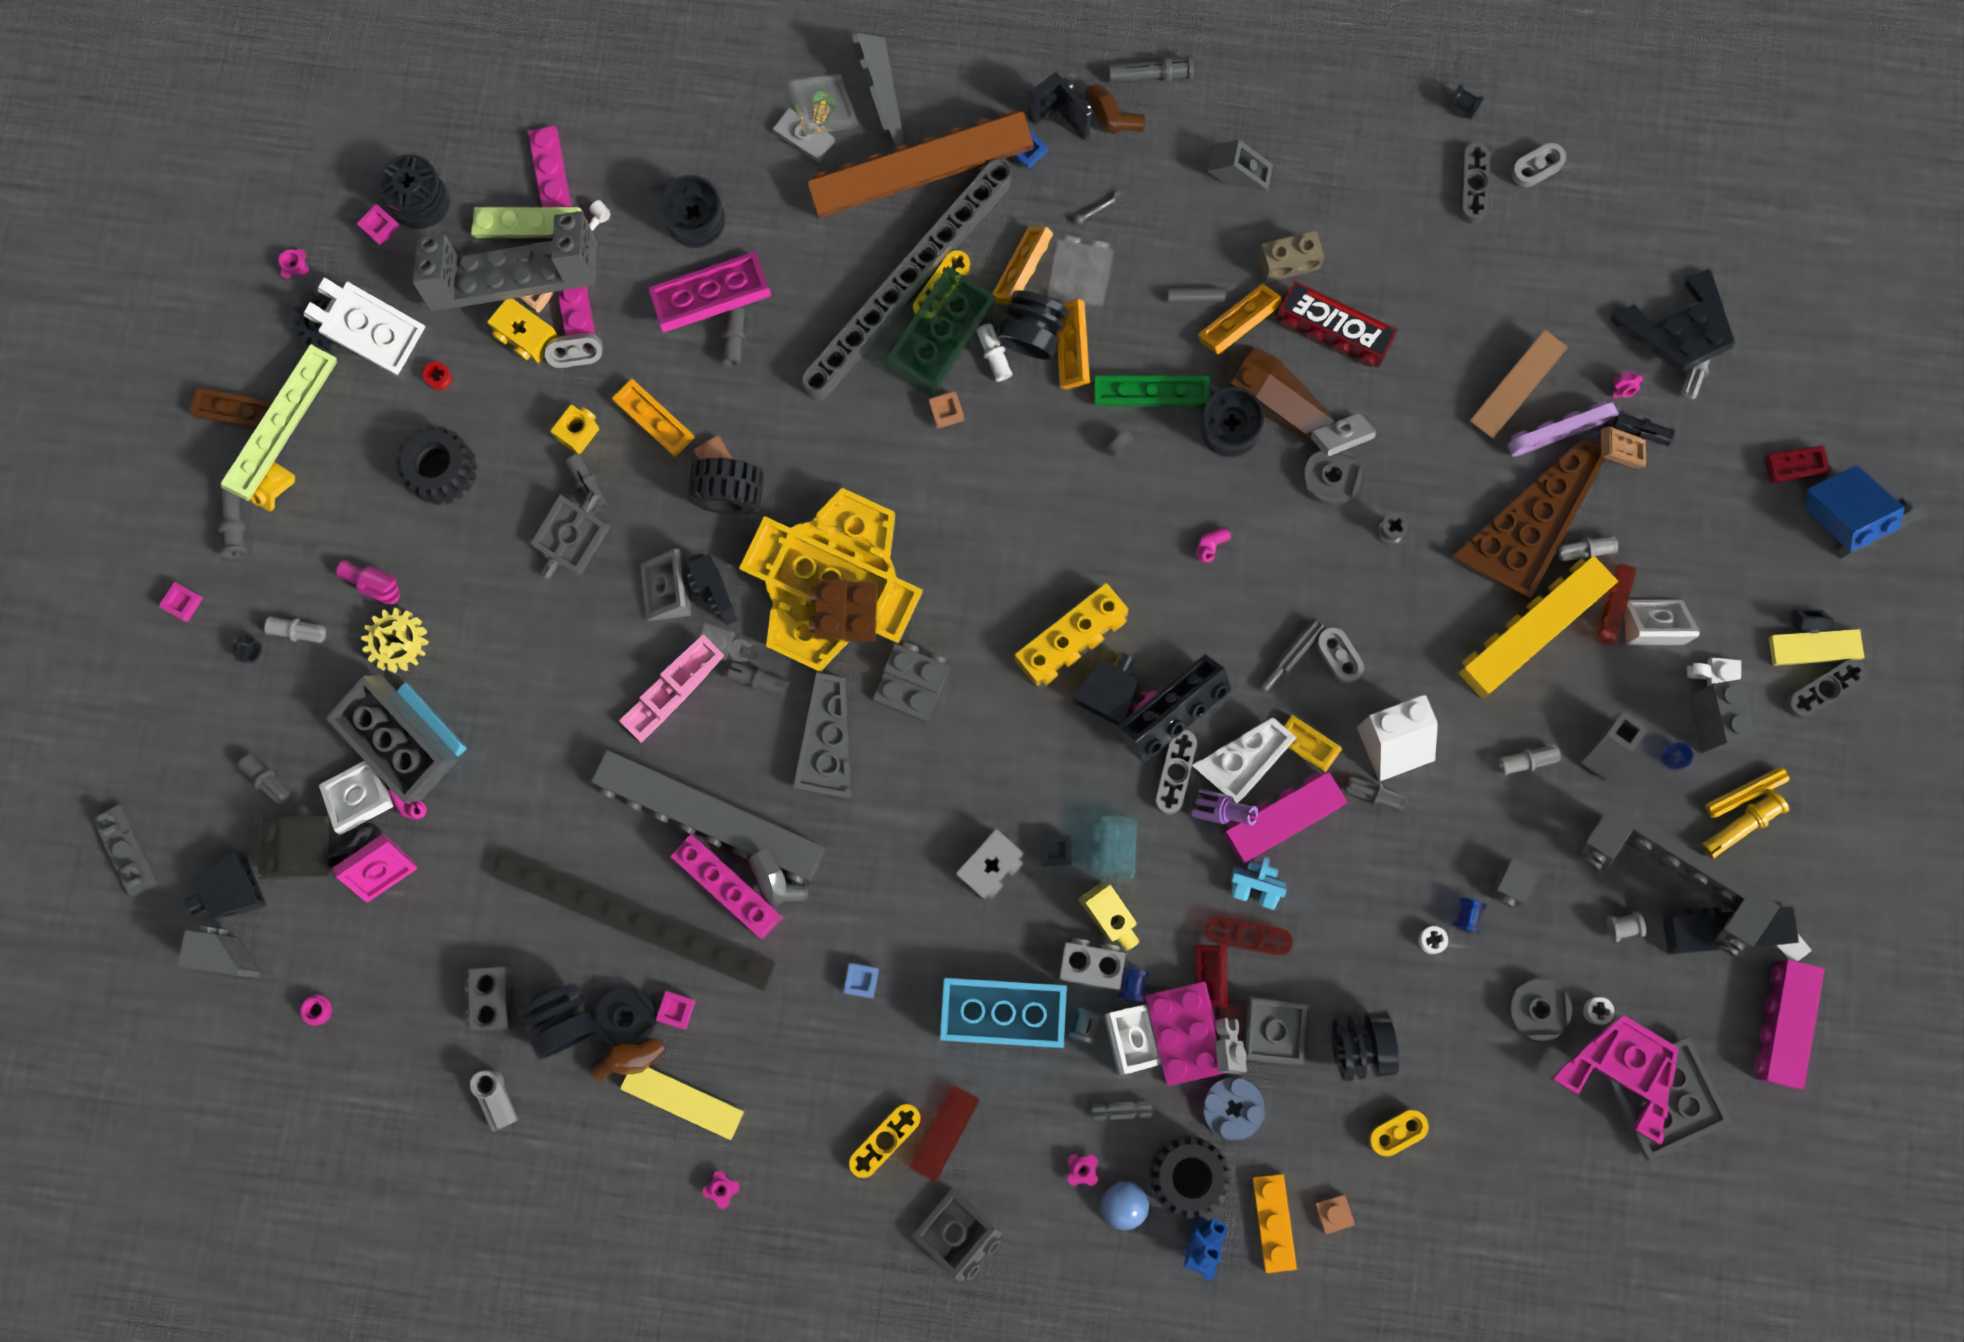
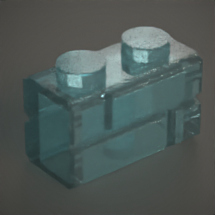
M1101 816L1100 823H1094L1093 841H1099L1098 853H1093L1092 871H1097L1098 879L1128 881L1135 879L1137 818Z

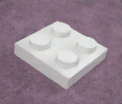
M365 761L319 785L333 829L339 835L393 807L385 782Z

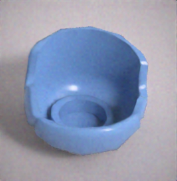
M1118 1182L1103 1193L1101 1197L1100 1213L1105 1223L1115 1230L1134 1229L1148 1216L1149 1199L1145 1190L1134 1182Z

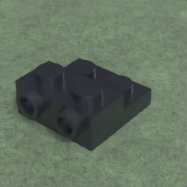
M697 554L690 557L687 561L691 572L686 573V576L696 596L701 595L706 603L709 602L717 618L723 617L727 625L738 621L719 570L711 555Z

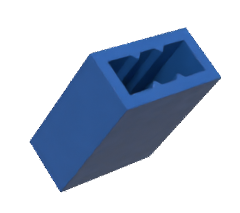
M1858 465L1807 489L1805 510L1850 552L1860 547L1868 546L1874 540L1897 531L1901 527L1904 506Z

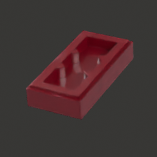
M1824 445L1771 453L1764 456L1770 484L1826 476L1831 473Z
M1196 944L1195 984L1206 982L1211 1006L1227 1007V945Z

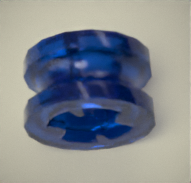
M1676 742L1664 749L1662 761L1671 770H1681L1692 763L1693 751L1687 744ZM1680 750V756L1684 760L1676 763L1674 762L1675 756L1671 753Z

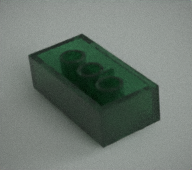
M947 266L886 358L884 368L928 397L933 398L992 309L996 296ZM955 306L958 307L960 310L959 313H955L951 311V309L953 310ZM939 329H941L945 333L944 336H939L936 332L938 333ZM924 352L928 353L929 359H922L920 357V354L923 355Z

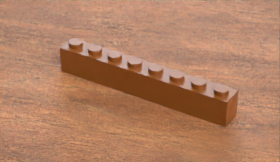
M1010 110L1000 115L1001 119L990 122L989 118L982 119L973 123V128L964 131L962 127L955 128L946 132L947 136L936 139L935 136L924 138L919 141L920 145L909 148V145H903L893 149V154L884 157L882 154H875L867 157L866 163L855 165V162L847 163L840 166V171L829 174L828 171H823L813 175V180L807 181L819 218L986 165L995 159H1005L1032 150L1034 143L1024 111L1017 113L1016 110Z

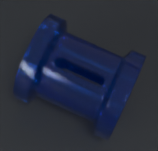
M1460 897L1459 903L1461 908L1458 919L1453 922L1452 927L1463 932L1478 935L1480 932L1478 928L1482 910H1486L1487 905L1477 900Z
M1123 967L1125 976L1122 992L1118 993V998L1144 1003L1145 998L1142 996L1145 979L1149 977L1150 973Z

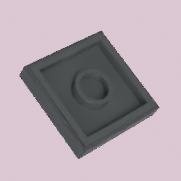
M1247 998L1243 1040L1246 1060L1304 1065L1308 1004Z

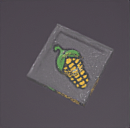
M841 75L790 80L788 89L804 135L855 129L857 127L858 121Z

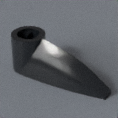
M362 823L355 827L352 837L322 851L301 866L299 870L305 875L333 871V867L368 845L372 840L380 837L382 831L374 824Z

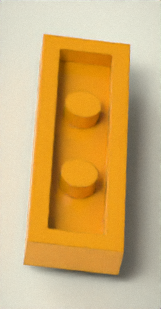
M1047 227L1027 228L990 296L997 304H1012L1010 300L1012 293L1024 289L1029 278L1035 272V267L1042 254L1046 251L1053 232Z
M1262 283L1198 334L1200 342L1215 354H1220L1283 304L1281 296Z
M1080 299L1062 304L1068 309L1069 315L1067 320L1063 322V331L1056 332L1059 340L1057 348L1060 387L1066 390L1090 383L1085 303Z
M633 379L612 398L616 405L674 458L695 438L685 426Z
M1284 1174L1252 1177L1264 1272L1273 1273L1297 1270Z

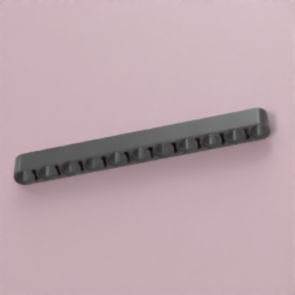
M995 159L988 163L805 371L803 383L806 393L811 399H825L926 285L945 257L962 244L1011 186V167L1007 161ZM995 174H1002L1005 177L1003 179L997 180L994 179L992 176H994ZM978 194L987 196L984 200H977L974 197ZM961 214L969 216L964 221L958 220L956 217ZM941 235L951 236V239L948 241H941L938 238ZM925 255H930L933 257V259L929 262H923L920 260V258ZM905 276L915 277V280L910 283L902 281ZM889 296H894L897 298V300L891 304L884 302V299ZM869 317H876L879 319V321L873 325L867 324L865 322ZM851 338L861 340L860 343L854 346L847 344V341ZM832 359L842 360L839 366L832 367L828 365ZM816 379L824 381L823 385L818 388L810 386L811 382Z

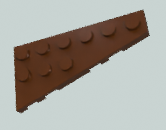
M1585 438L1580 440L1450 559L1525 600H1530L1606 459L1601 457V446Z

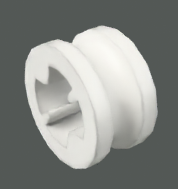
M1431 926L1420 932L1418 943L1424 952L1436 954L1446 949L1448 936L1442 928ZM1431 932H1435L1434 936L1440 937V942L1436 943V949L1431 948L1432 944L1427 945L1426 938L1431 936Z
M1603 997L1591 998L1583 1007L1584 1017L1594 1025L1609 1023L1615 1014L1613 1004ZM1597 1002L1600 1003V1008L1605 1009L1606 1012L1605 1015H1600L1601 1020L1597 1019V1014L1592 1013V1007H1598Z

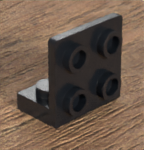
M1054 72L1030 90L1028 117L1035 125L1042 119L1044 121L1050 119L1057 109L1083 140L1089 137L1092 109L1084 98L1080 99L1075 94L1074 88L1067 78L1062 79L1057 72Z

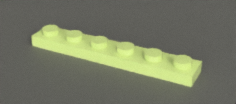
M310 344L221 482V488L249 502L337 363V358Z

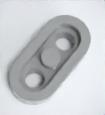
M1548 143L1520 158L1512 169L1514 182L1522 187H1531L1555 174L1566 161L1565 150L1558 144ZM1545 159H1551L1553 164L1547 163ZM1522 172L1529 173L1530 177H1525L1522 175Z
M592 333L555 337L546 345L545 358L551 366L556 368L592 364L600 359L603 344L600 338ZM590 343L593 345V348L587 349L583 345ZM561 347L565 352L558 353L555 349Z
M1338 628L1324 630L1317 639L1318 651L1338 681L1347 684L1355 682L1363 673V661L1342 630ZM1327 640H1333L1336 643V648H1329ZM1343 665H1349L1352 668V672L1350 674L1343 672Z

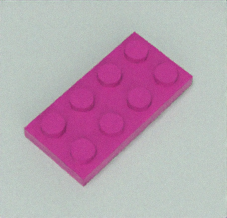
M755 251L648 287L663 333L771 296Z

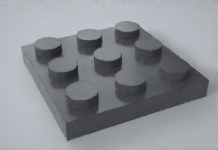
M1684 1037L1671 1043L1679 1049L1673 1085L1669 1090L1667 1102L1669 1108L1667 1118L1664 1120L1662 1132L1664 1133V1138L1661 1145L1655 1144L1633 1130L1647 1100L1605 1075L1645 1160L1650 1161L1732 1123L1690 1037Z

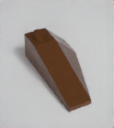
M1256 346L1245 359L1230 384V387L1244 388L1255 394L1263 406L1265 417L1313 444L1315 442L1311 439L1312 431L1337 422L1281 360Z

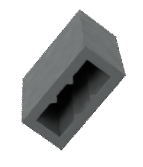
M1743 679L1713 683L1689 696L1702 753L1732 749L1757 738Z

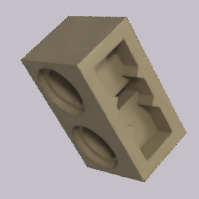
M1313 231L1264 243L1261 245L1257 258L1264 281L1268 283L1317 271L1320 269L1325 256L1318 233Z

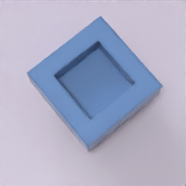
M849 963L843 993L874 999L879 968Z

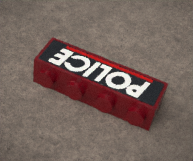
M1295 280L1276 318L1285 328L1299 330L1314 342H1324L1332 346V349L1342 355L1349 354L1357 358L1361 364L1376 368L1380 367L1398 329Z

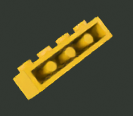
M1105 583L1015 654V661L1036 687L1042 682L1046 686L1057 678L1059 674L1056 671L1064 665L1069 668L1082 657L1079 653L1089 647L1092 650L1105 639L1102 635L1108 630L1112 629L1115 632L1127 622L1125 617L1129 609L1112 588Z

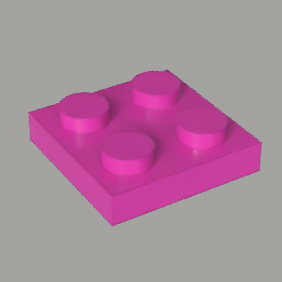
M382 834L332 869L335 876L368 903L418 868L414 860L385 834Z

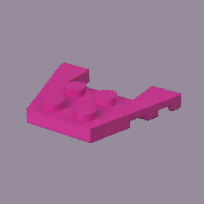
M1620 1015L1552 1076L1551 1080L1570 1092L1579 1094L1592 1069H1596L1647 1100L1633 1130L1655 1144L1661 1145L1664 1138V1133H1662L1664 1120L1667 1118L1669 1108L1667 1106L1669 1090L1673 1085L1679 1048L1625 1015Z

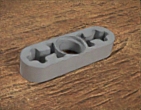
M1184 730L1180 736L1169 742L1155 798L1157 809L1166 815L1175 814L1183 804L1197 747L1195 735L1188 730ZM1182 736L1186 737L1187 743L1191 744V747H1186L1182 757L1189 758L1188 763L1180 758H1170L1171 754L1178 755L1179 745L1175 744V740L1180 741ZM1173 764L1182 766L1185 772L1184 777L1181 780L1171 779L1168 775L1169 766ZM1164 782L1171 786L1182 787L1181 791L1175 788L1173 799L1177 801V805L1172 804L1170 809L1165 807L1164 801H1161V797H1166L1170 788L1164 787Z

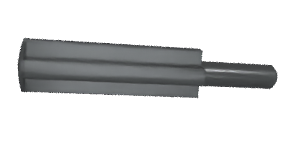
M1312 618L1305 629L1276 661L1275 665L1277 667L1260 686L1263 692H1267L1283 672L1287 674L1320 634L1326 630L1321 622Z

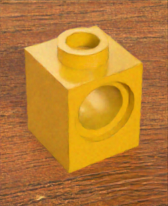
M571 404L550 432L558 442L574 453L581 454L600 428L594 421L596 416L584 407H581L579 410ZM577 423L583 424L580 431L571 432L573 425Z

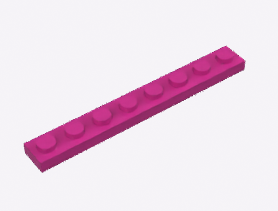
M556 126L528 131L542 207H572ZM587 286L558 291L566 336L582 333L596 335Z

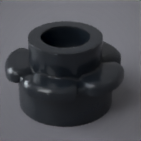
M252 635L238 639L234 645L235 658L243 663L255 662L262 652L261 643L255 640V637Z

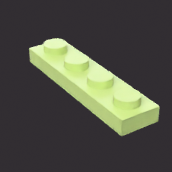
M474 207L471 235L475 238H553L554 215L582 210L579 207Z

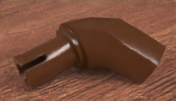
M1099 83L1092 84L1086 89L1085 98L1106 132L1114 135L1119 130L1143 133L1145 126L1144 114L1121 113L1113 95Z
M655 1037L648 1039L640 1045H613L605 1051L603 1058L589 1066V1073L596 1081L603 1080L613 1072L617 1074L642 1073L665 1053V1049Z

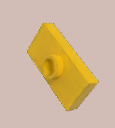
M1291 715L1284 725L1287 730L1296 736V739L1288 749L1324 773L1342 750L1341 746L1294 715Z

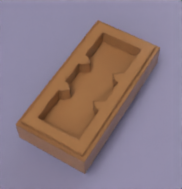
M1612 427L1602 428L1601 457L1635 469L1646 467V440Z

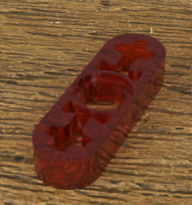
M1620 563L1616 568L1614 577L1618 582L1609 590L1596 636L1597 642L1609 646L1614 645L1619 635L1633 586L1636 567Z
M1216 916L1210 919L1205 926L1207 939L1218 945H1227L1228 947L1273 956L1285 955L1293 946L1291 934L1287 930L1223 916ZM1221 922L1224 929L1233 930V924L1238 925L1234 934L1235 943L1230 942L1232 935L1222 934L1220 939L1215 938L1216 933L1211 931V927ZM1249 927L1256 931L1257 940L1254 944L1246 945L1242 942L1240 933L1244 928ZM1262 930L1267 931L1265 936L1267 938H1276L1278 934H1281L1282 940L1286 941V946L1280 947L1279 951L1275 950V944L1265 942V949L1260 948L1259 946L1263 940Z

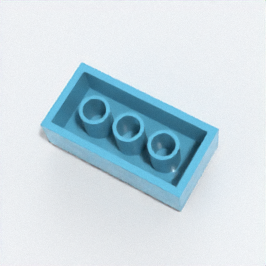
M944 978L940 1040L1063 1048L1067 986Z

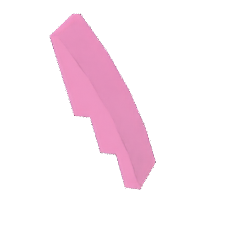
M702 635L660 674L661 678L639 697L640 701L619 722L642 743L703 681L724 657V654L706 636Z

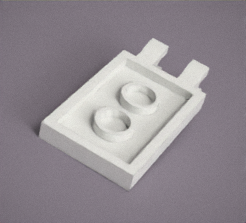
M324 278L317 292L332 298L325 311L310 302L303 316L322 324L318 333L398 376L425 326L349 282H346L342 289Z

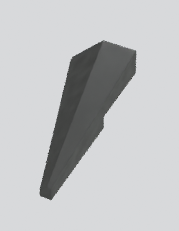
M856 33L851 35L853 50L871 94L873 111L889 153L893 154L892 150L905 145L885 38Z

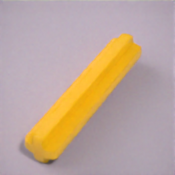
M1783 767L1776 768L1707 803L1705 809L1711 818L1718 817L1788 782L1789 776Z

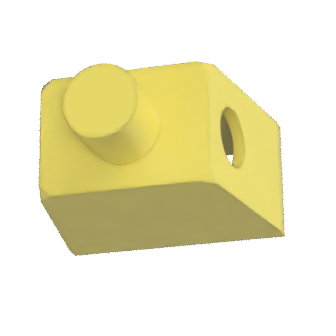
M1100 882L1078 898V901L1106 939L1112 942L1117 940L1124 951L1130 950L1139 943V939L1131 929L1137 923L1110 884ZM1116 915L1118 921L1112 926L1110 924L1111 918Z

